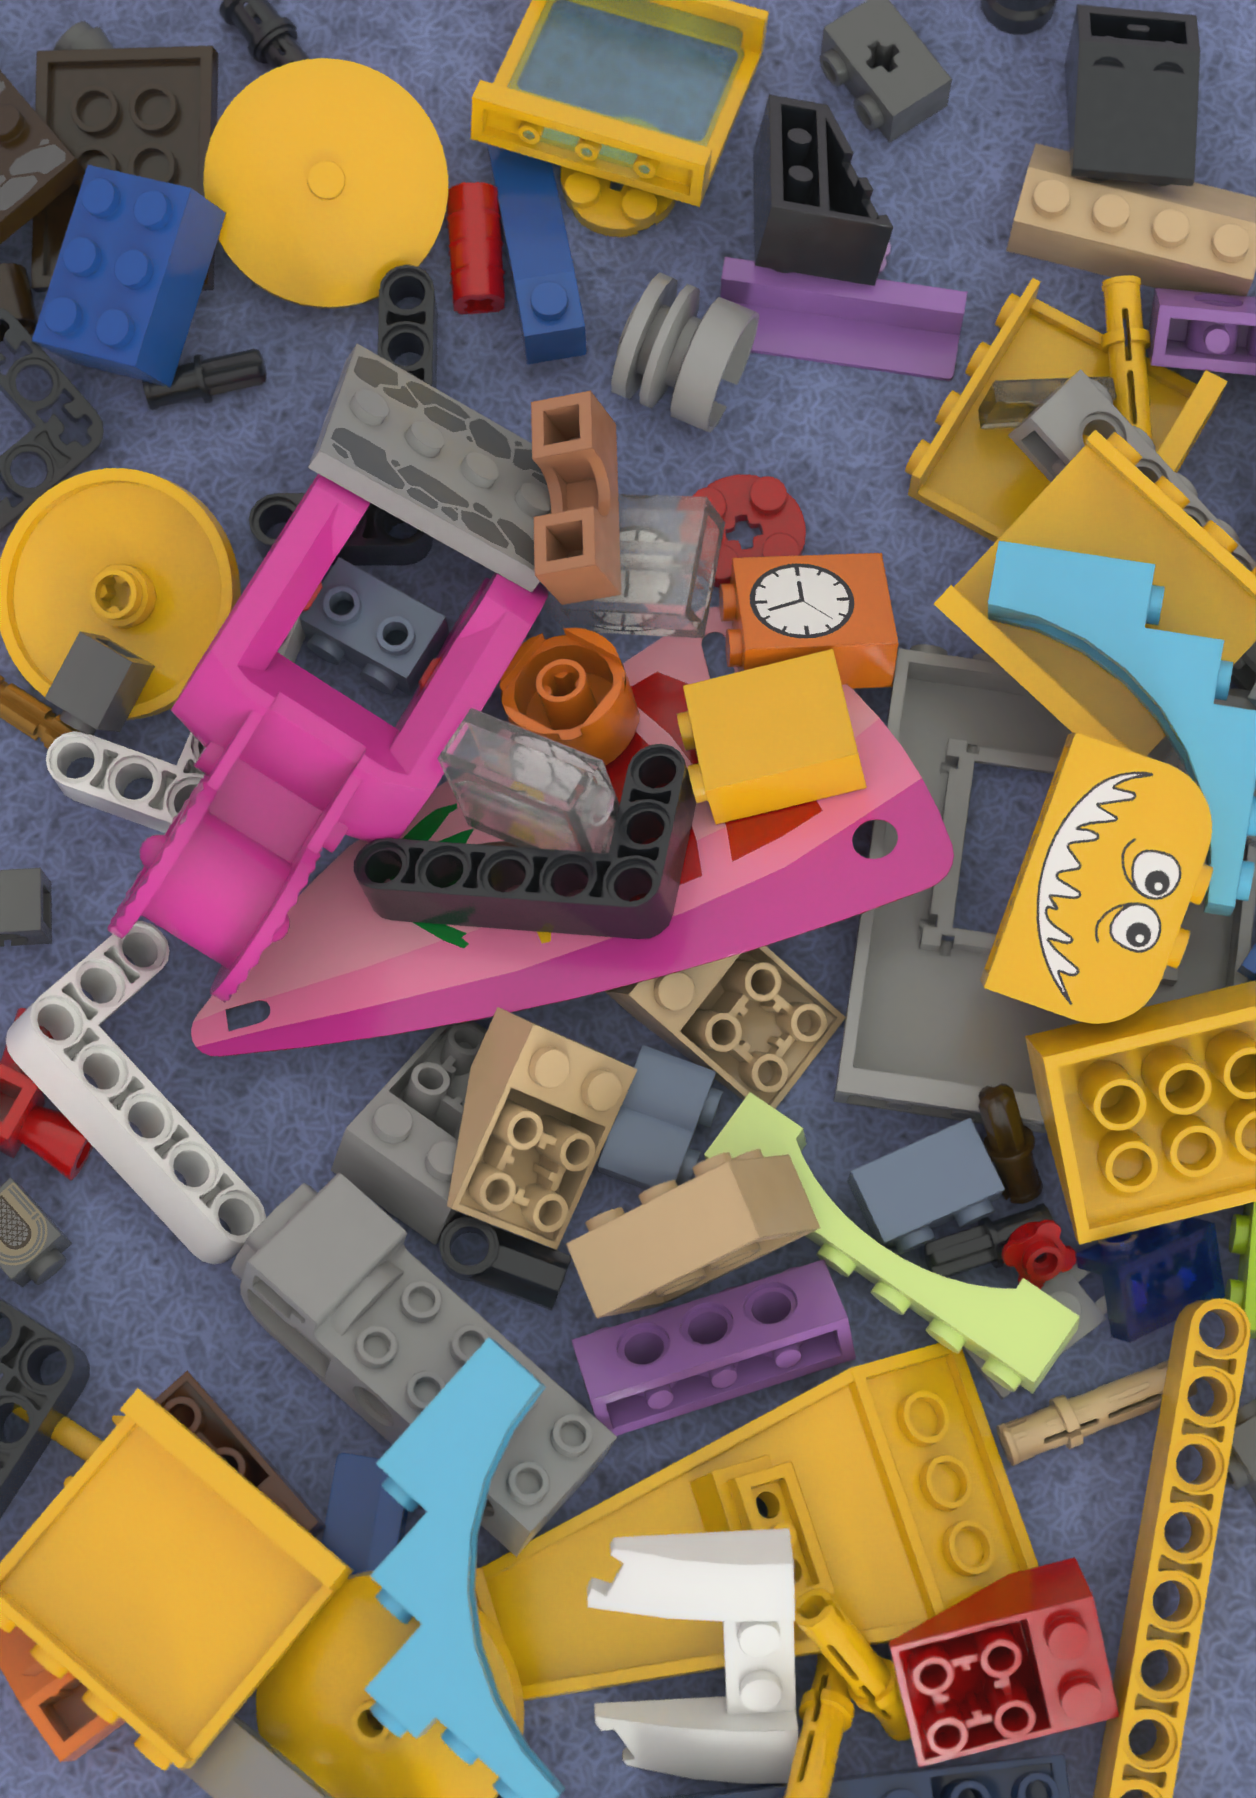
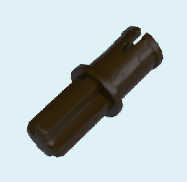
M1004 1083L996 1087L986 1086L982 1088L978 1095L980 1100L978 1107L987 1134L983 1144L991 1161L995 1163L998 1176L1005 1188L1002 1196L1005 1200L1010 1198V1202L1013 1204L1031 1202L1043 1190V1183L1033 1158L1032 1150L1036 1143L1034 1134L1031 1129L1023 1125L1014 1090Z

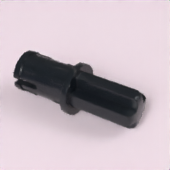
M250 349L204 359L201 354H197L194 356V362L177 366L171 388L142 381L149 408L155 410L158 407L203 398L205 403L213 401L212 395L262 385L266 382L267 374L260 351Z
M1041 1203L1034 1208L991 1221L988 1217L982 1218L978 1221V1226L927 1243L924 1246V1255L928 1269L947 1278L989 1263L994 1268L1004 1265L1001 1256L1002 1250L1007 1244L1010 1235L1025 1223L1047 1219L1053 1220L1046 1205Z

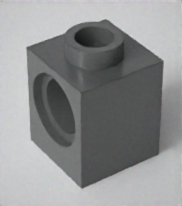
M41 868L0 870V947L4 946V940H11V946L52 944L51 881Z

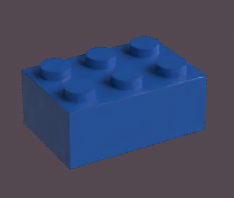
M87 165L32 341L68 362L171 388L226 212L192 188Z

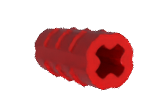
M465 182L454 185L448 189L446 217L448 221L446 228L449 234L448 256L450 257L451 266L450 284L452 285L453 310L462 315L499 312L505 308V270H503L502 246L504 243L501 242V214H499L498 189L492 184L484 182Z

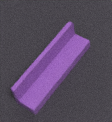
M725 257L720 297L759 313L758 328L751 349L753 353L950 381L954 376L967 292L877 279L875 286L794 272L780 273L771 268L755 266V261Z

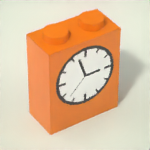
M882 553L732 558L730 584H720L719 588L721 621L732 622V629L726 630L725 638L728 667H738L740 672L833 649L842 685L847 684L852 689L893 686L899 643Z

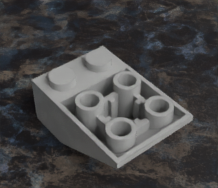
M474 1020L440 1026L347 1126L331 1171L335 1174L341 1173L367 1197L434 1245L440 1241L441 1234L446 1226L463 1214L449 1208L447 1201L470 1069L487 1032L484 1027Z

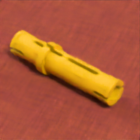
M1131 275L1116 276L1102 282L1107 333L1101 336L1102 351L1108 353L1113 405L1132 426L1142 429L1152 439L1150 395L1145 349L1151 346V337L1149 330L1143 327L1140 295L1141 279ZM1123 318L1126 320L1129 361L1126 360ZM1128 380L1131 382L1134 424L1131 423Z
M813 1588L805 1592L795 1603V1612L798 1613L795 1614L797 1625L814 1641L826 1659L840 1676L846 1680L849 1696L861 1710L874 1714L891 1739L896 1741L910 1739V1731L894 1664L891 1660L876 1654L853 1622L839 1608V1605L828 1590Z
M820 1653L817 1655L816 1670L811 1689L803 1694L798 1711L803 1723L784 1798H828L843 1732L851 1727L855 1709L849 1696L848 1683L840 1676L826 1657Z

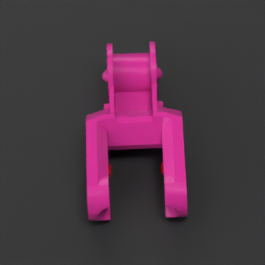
M320 474L316 476L171 708L173 714L205 747L194 767L206 775L194 787L190 797L185 800L180 812L174 816L167 831L163 835H152L142 843L139 851L144 867L137 874L135 882L126 892L125 899L117 908L116 914L107 927V931L123 939L142 915L221 964V967L212 983L210 994L224 1003L226 1000H230L232 994L237 992L240 984L246 981L251 968L258 964L261 953L272 942L283 939L288 933L290 920L287 913L297 903L299 892L307 885L308 877L316 869V862L321 857L322 847L333 853L345 835L369 843L377 839H399L435 790L530 631L549 593V590L540 583L531 593L497 573H494L491 579L485 578L451 629L437 658L432 659L418 681L419 688L396 726L393 727L277 652L301 612L308 611L323 588L321 580L370 505V502Z

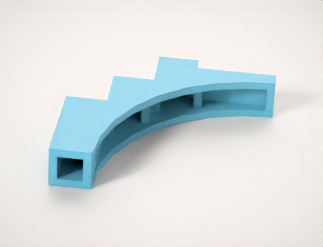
M999 541L988 599V619L1039 632L1083 653L1121 681L1158 721L1182 761L1186 774L1197 784L1205 796L1211 813L1212 836L1206 858L1207 865L1213 867V873L1205 893L1204 913L1230 917L1235 908L1236 900H1249L1255 862L1244 861L1243 855L1247 835L1256 836V796H1253L1254 790H1256V711L1214 704V699L1227 701L1233 669V662L1221 660L1224 640L1145 628V624L1159 625L1165 587L1152 585L1156 564Z
M488 1337L376 1463L389 1475L381 1484L382 1487L398 1503L411 1513L419 1504L427 1511L370 1575L382 1587L377 1593L376 1598L391 1614L404 1624H407L414 1617L422 1625L364 1690L376 1700L370 1708L372 1714L388 1730L400 1738L408 1731L417 1739L425 1735L435 1722L439 1720L447 1727L440 1737L454 1753L470 1765L479 1758L499 1777L492 1786L502 1798H558L566 1788L528 1746L501 1699L482 1642L475 1584L478 1533L490 1484L514 1431L546 1389L542 1382L497 1341Z

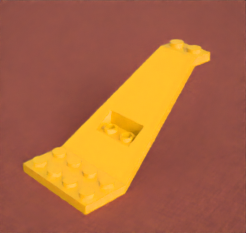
M937 1343L851 1367L537 1536L527 1544L517 1557L513 1553L508 1552L477 1568L475 1592L478 1608L496 1627L512 1655L522 1686L523 1700L529 1701L725 1669L723 1621L670 1619L588 1607L587 1586L591 1578L612 1583L623 1564L610 1555V1543L614 1537L789 1528L794 1565L795 1603L801 1595L813 1588L828 1590L839 1605V1608L848 1616L870 1645L888 1643L1004 1576L1038 1567L1039 1565L963 1350L961 1349L959 1353H955L942 1344ZM757 1498H760L767 1507L766 1518L759 1514L756 1505ZM794 1621V1656L801 1657L822 1653L814 1641Z

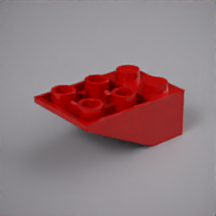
M1075 1557L1010 1573L888 1642L918 1767L1119 1717L1094 1597Z

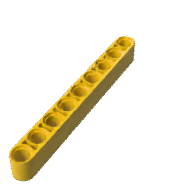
M1208 1299L1193 1302L1178 1314L1175 1322L1113 1679V1689L1119 1717L1106 1720L1093 1798H1121L1125 1792L1132 1789H1139L1144 1798H1173L1250 1340V1322L1245 1311L1237 1303L1227 1299ZM1209 1311L1216 1313L1222 1319L1225 1326L1223 1341L1216 1348L1209 1347L1202 1340L1199 1333L1200 1321ZM1198 1378L1205 1379L1210 1384L1214 1394L1211 1408L1203 1415L1197 1414L1188 1402L1189 1387ZM1192 1445L1199 1451L1202 1457V1469L1200 1475L1188 1483L1179 1476L1176 1469V1459L1179 1452L1185 1446ZM1181 1512L1191 1525V1535L1184 1547L1173 1550L1165 1539L1164 1528L1167 1520L1172 1515ZM1171 1580L1178 1589L1180 1602L1172 1615L1161 1618L1153 1607V1595L1155 1589L1161 1583ZM1154 1650H1161L1168 1661L1167 1674L1159 1684L1147 1686L1141 1676V1664L1148 1653ZM1150 1719L1156 1729L1154 1746L1142 1755H1135L1129 1746L1131 1729L1137 1722Z

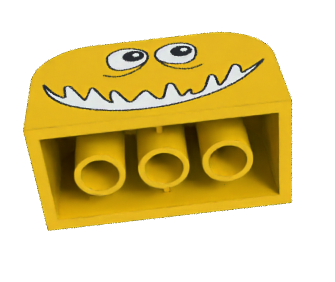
M1078 732L1068 734L980 978L983 987L1070 1019L1091 1024L1118 1021L1142 1008L1157 990L1166 965L1176 969L1179 966L1190 936V931L1181 927L1189 902L1197 905L1201 904L1213 873V867L1203 864L1212 836L1211 813L1206 798L1197 784L1183 771L1167 763Z

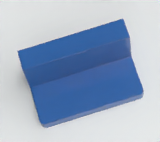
M340 1453L336 1458L325 1520L326 1527L323 1531L321 1543L351 1567L354 1571L350 1575L376 1570L400 1543L405 1534L408 1510L382 1487L381 1484L389 1475L376 1464L380 1458Z

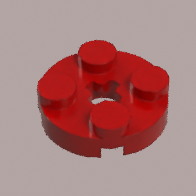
M749 474L723 477L710 483L707 487L699 489L690 500V507L684 518L682 528L683 550L689 566L701 579L703 578L707 583L717 588H720V584H730L732 558L801 556L804 551L806 538L805 520L796 500L787 493L785 485L779 479L771 476L759 477ZM747 521L750 528H759L762 535L753 537L752 548L741 549V544L738 540L728 541L726 534L735 531V523Z

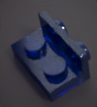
M1190 1217L1100 1239L1097 1244L1075 1254L1077 1268L1102 1275L1111 1337L1128 1343L1176 1321L1179 1313L1193 1302L1225 1297L1215 1223Z

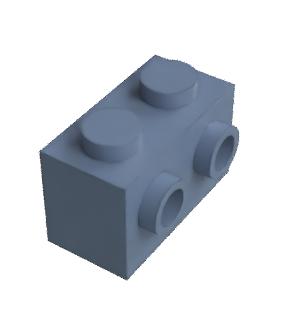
M339 557L323 581V588L308 611H304L299 618L305 637L310 639L307 643L308 648L329 663L338 665L342 658L360 667L363 669L360 673L362 679L385 694L391 695L395 688L412 696L427 666L432 659L436 658L449 635L446 616Z
M971 1117L851 1170L847 1180L874 1240L887 1249L896 1245L900 1255L918 1249L936 1239L932 1229L956 1219L959 1228H963L992 1215L995 1212L992 1202L998 1200L1005 1190Z

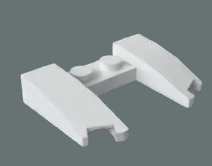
M790 1529L614 1537L610 1543V1555L623 1564L612 1583L591 1578L587 1586L588 1607L670 1619L723 1621L726 1696L595 1703V1723L601 1731H616L627 1746L623 1750V1761L627 1766L698 1780L744 1784L788 1783L798 1742L794 1656V1565Z

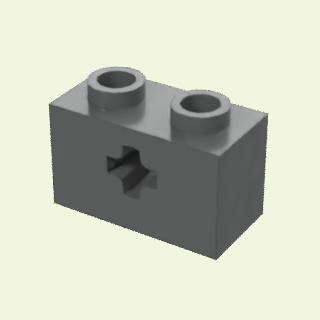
M867 0L823 27L821 55L819 56L821 68L827 79L834 86L839 87L844 84L855 98L854 108L856 114L868 130L874 131L878 128L890 143L947 107L952 82L951 77L890 0Z

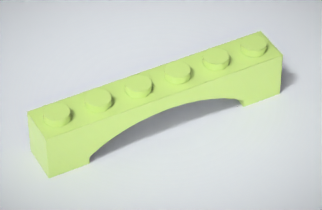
M749 1092L705 1152V1159L726 1152H730L733 1159L756 1149L761 1150L763 1157L789 1154L820 1226V1229L805 1235V1237L821 1247L816 1253L821 1260L824 1259L829 1267L845 1277H849L854 1270L875 1284L871 1294L894 1312L904 1315L909 1308L930 1322L926 1332L944 1347L959 1353L964 1346L986 1362L981 1370L1002 1387L1015 1392L1018 1386L1021 1385L1033 1394L1078 1330L1080 1316L1024 1278L1016 1289L991 1288L968 1284L925 1270L879 1244L863 1232L838 1208L814 1177L801 1152L807 1144L804 1129Z

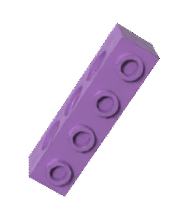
M1155 288L1149 325L1151 346L1147 348L1151 366L1256 376V297Z
M824 1259L801 1267H792L782 1273L745 1285L730 1287L719 1293L676 1307H667L654 1314L626 1323L601 1328L594 1333L571 1340L594 1416L616 1436L856 1359L848 1317Z

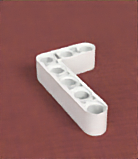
M301 612L277 651L294 663L305 639L299 619L303 612ZM76 731L65 733L55 739L49 747L46 756L49 773L67 797L163 833L171 825L174 816L180 812L185 800L190 797L194 787L206 775L194 767L205 747L191 732L177 765L96 736ZM83 757L94 759L93 768L85 776L76 779L66 777L68 767L76 759ZM148 778L153 781L151 790L144 797L135 800L124 797L126 787L133 780Z
M137 921L123 939L112 934L39 996L8 1029L6 1036L7 1050L14 1062L191 1253L203 1262L220 1264L239 1253L248 1236L266 1219L264 1206L249 1187L100 1027L103 1022L138 993L168 962L170 950L163 933L153 924ZM124 954L130 957L135 965L128 961ZM82 989L90 993L95 1002L86 997ZM39 1025L46 1028L53 1036V1039L43 1034ZM84 1073L94 1079L98 1088L92 1086L87 1081ZM129 1122H132L139 1128L143 1137L133 1131ZM174 1170L183 1175L187 1185L179 1181ZM219 1218L228 1224L231 1234L223 1228Z

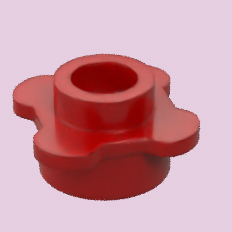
M1047 1219L1028 1222L1019 1226L1010 1235L1001 1256L1007 1266L1015 1267L1019 1274L1018 1284L1024 1278L1041 1289L1045 1281L1053 1279L1060 1271H1069L1075 1265L1077 1253L1073 1247L1064 1245L1060 1239L1061 1228L1055 1221ZM1043 1253H1044V1255H1043L1042 1257H1040L1039 1259L1035 1260L1040 1254H1043Z

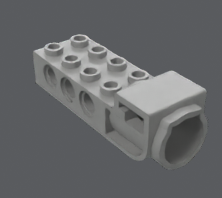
M338 1173L319 1192L310 1185L303 1183L279 1204L248 1236L233 1262L231 1270L241 1281L240 1292L246 1307L256 1321L274 1339L392 1445L488 1337L497 1341L542 1382L546 1389L514 1431L492 1478L481 1525L517 1557L600 1465L617 1436L417 1260L404 1246L407 1232L344 1175Z

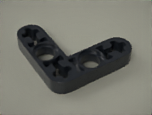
M0 308V324L7 328L3 338L4 344L13 355L17 353L20 346H24L30 354L16 360L6 375L0 372V390L33 429L0 456L1 481L7 491L22 500L16 507H11L7 496L0 501V532L25 512L41 495L57 485L89 458L101 444L104 433L103 422L97 411L45 351L32 341V336L19 321L2 308ZM0 352V366H1V365L5 364L6 358H5L4 355ZM36 367L48 374L51 379L52 389L46 398L40 401H31L20 395L16 388V378L26 368ZM61 393H65L72 401L64 404L61 409L74 423L84 418L90 424L85 434L90 442L85 446H82L76 440L68 445L62 442L60 437L65 427L54 413L47 423L43 422L37 415L52 408ZM21 454L38 456L46 466L47 474L42 484L32 488L20 486L11 476L10 467L13 460Z

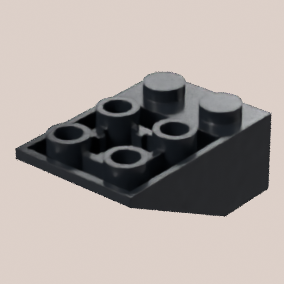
M1077 5L1065 60L1071 176L1088 177L1097 181L1113 179L1147 182L1156 186H1193L1195 179L1200 69L1197 15Z

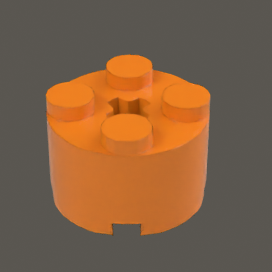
M577 627L563 628L565 635L545 639L542 633L529 638L519 647L501 677L499 684L503 710L517 742L524 739H533L553 745L579 760L597 776L604 766L615 760L627 748L640 721L636 700L616 648L602 635Z

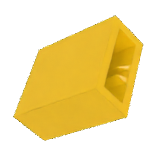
M833 649L683 686L688 711L677 713L678 724L685 750L696 748L699 763L688 765L690 782L696 803L709 802L716 825L867 788Z

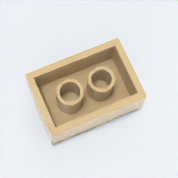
M756 1149L732 1159L730 1152L722 1153L696 1164L692 1168L695 1178L680 1186L677 1185L676 1180H671L640 1193L638 1197L642 1204L641 1206L627 1213H624L622 1207L611 1209L586 1221L589 1232L566 1243L596 1318L659 1307L820 1229L790 1155L763 1157L761 1150Z

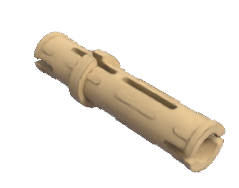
M1168 1360L1069 1399L1064 1395L1049 1400V1407L1005 1424L997 1425V1435L1007 1460L1012 1466H1015L1022 1461L1066 1445L1068 1449H1072L1082 1445L1083 1438L1161 1407ZM1195 1381L1189 1387L1188 1397L1197 1394Z

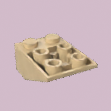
M767 946L666 976L604 991L636 1020L693 1063L716 1071L715 1079L742 1100L751 1092L774 1109L777 1108L845 1020V1016Z
M497 1007L471 1065L447 1206L557 1250L638 1069Z

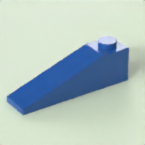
M493 145L488 146L494 185L498 189L499 213L501 214V224L527 365L587 355L584 317L552 163Z

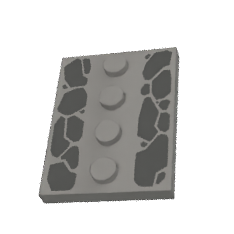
M356 344L345 361L308 468L532 593L540 582L535 576L533 517L551 514L548 486L541 469L532 459V443L363 346Z

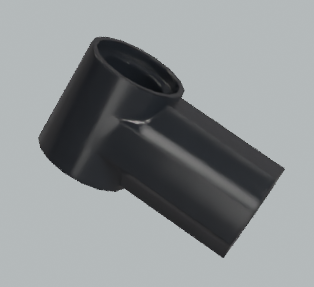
M469 1215L456 1218L449 1223L441 1234L439 1245L443 1265L451 1275L459 1280L479 1283L551 1311L572 1258L571 1255L498 1229L487 1222ZM469 1232L483 1237L489 1247L488 1254L484 1260L471 1266L460 1264L453 1258L450 1252L454 1240L461 1234Z

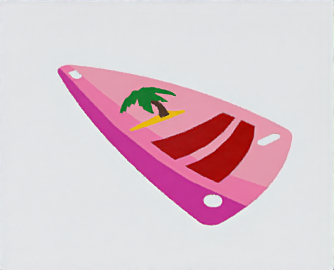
M719 607L705 608L623 663L636 700L640 721L627 748L615 760L604 766L597 775V778L601 781L607 792V801L603 805L588 806L561 796L541 783L519 760L515 749L517 741L513 736L435 788L399 839L609 853L627 769L632 757L639 750L649 745L665 744L674 747L681 753L687 769L688 765L699 763L696 748L685 750L678 724L677 713L688 711L683 686L710 679L702 649V640L706 635L713 632L721 633L726 638V630L732 629V622L721 621ZM733 667L735 673L739 672L738 667ZM845 684L842 687L867 788L717 825L715 824L709 802L696 803L673 916L669 925L660 934L646 939H630L388 920L374 912L354 873V860L358 852L369 843L359 839L346 848L298 896L297 903L287 913L290 920L288 933L283 939L272 942L261 953L258 964L251 968L246 981L240 984L237 992L232 994L230 1000H226L224 1003L215 996H211L193 1021L191 1028L192 1041L195 1047L202 1053L217 1057L305 1048L395 1035L493 1017L497 1007L511 1013L666 976L755 950L848 919L929 889L941 882L949 873L954 859L953 845L940 812L923 778L904 748L880 717L852 688ZM663 783L655 788H662L669 783ZM871 820H882L890 823L898 835V841L893 851L877 859H869L859 855L852 843L853 835L857 828ZM651 838L642 844H650L658 838ZM396 876L387 879L384 883L393 880ZM457 881L450 882L445 887H449ZM520 885L512 886L508 888L505 892L513 891L517 889ZM584 889L575 890L569 893L566 897L575 896L581 893ZM647 893L636 895L629 902L638 901L644 898ZM256 1001H264L270 1006V1014L263 1022L229 1031L226 1015L227 1009Z

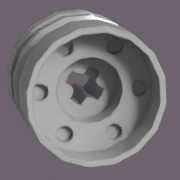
M659 272L651 280L640 301L634 306L626 321L617 348L611 390L617 395L630 399L640 388V404L653 408L663 397L668 387H673L671 417L711 433L720 422L727 407L714 401L720 381L723 379L735 385L738 384L754 344L759 323V313L718 297L708 308L703 318L699 319L697 314L700 302V289L687 284L676 297L677 280Z

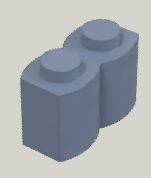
M643 1045L634 1066L638 1070L609 1132L597 1165V1170L599 1173L645 1190L671 1180H676L677 1185L680 1186L692 1179L694 1174L692 1168L698 1163L701 1154L700 1151L690 1148L697 1126L700 1124L708 1128L711 1127L723 1091L712 1087L716 1071Z

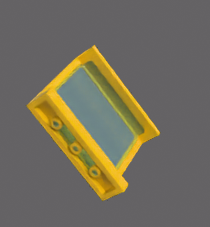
M531 0L494 82L490 83L480 80L472 96L470 139L700 207L764 49L769 12L730 0Z

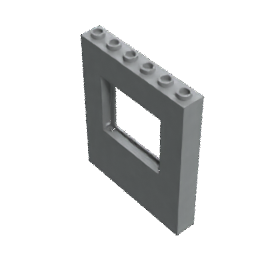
M914 645L910 650L898 648L886 726L904 748L923 778L940 812L953 845L954 859L949 873L938 884L924 891L861 913L859 916L833 1102L964 1121L971 1117L973 1123L983 1124L978 1107L980 1103L979 1092L986 1086L996 1087L1004 1083L1014 1090L1023 1125L1033 1132L1047 1134L1037 1100L1025 1036L1080 1023V1021L984 988L980 978L996 934L953 928L974 763L1054 774L1067 736L1072 732L987 653L976 654L972 658L947 655L948 652L945 649L934 645ZM1229 689L1227 701L1214 699V704L1256 711V707L1247 698L1251 692L1250 690ZM1165 736L1147 757L1174 766L1186 774L1182 761L1167 736ZM873 820L868 852L869 859L884 857L895 848L898 835L890 823L882 820ZM1247 835L1243 855L1244 861L1255 862L1249 900H1236L1235 908L1230 917L1204 913L1205 896L1200 905L1189 902L1181 927L1189 930L1190 936L1181 962L1177 969L1166 965L1157 990L1143 1007L1247 982V977L1237 972V970L1251 950L1256 904V836ZM1205 858L1203 863L1207 865V858ZM942 936L954 937L953 941L941 940Z

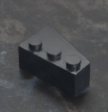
M769 95L753 151L755 266L771 268L780 273L794 272L875 286L893 226L887 215H878L870 200L873 188L867 177L858 178L851 164L853 151L832 111L826 104Z

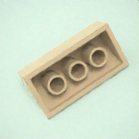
M1036 143L1027 169L1006 251L1109 277L1137 276L1141 279V285L1153 288L1247 296L1256 271V197L1195 182L1193 186H1156L1147 182L1113 179L1097 181L1088 177L1071 176L1069 151Z

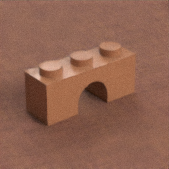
M591 390L531 402L532 459L545 477L551 503V514L533 517L535 576L561 605L622 595L616 423Z

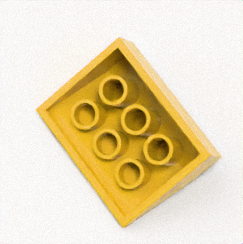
M1256 980L1142 1007L1130 1016L1110 1023L1091 1024L1080 1022L1025 1036L1037 1100L1075 1238L1079 1245L1256 1202Z

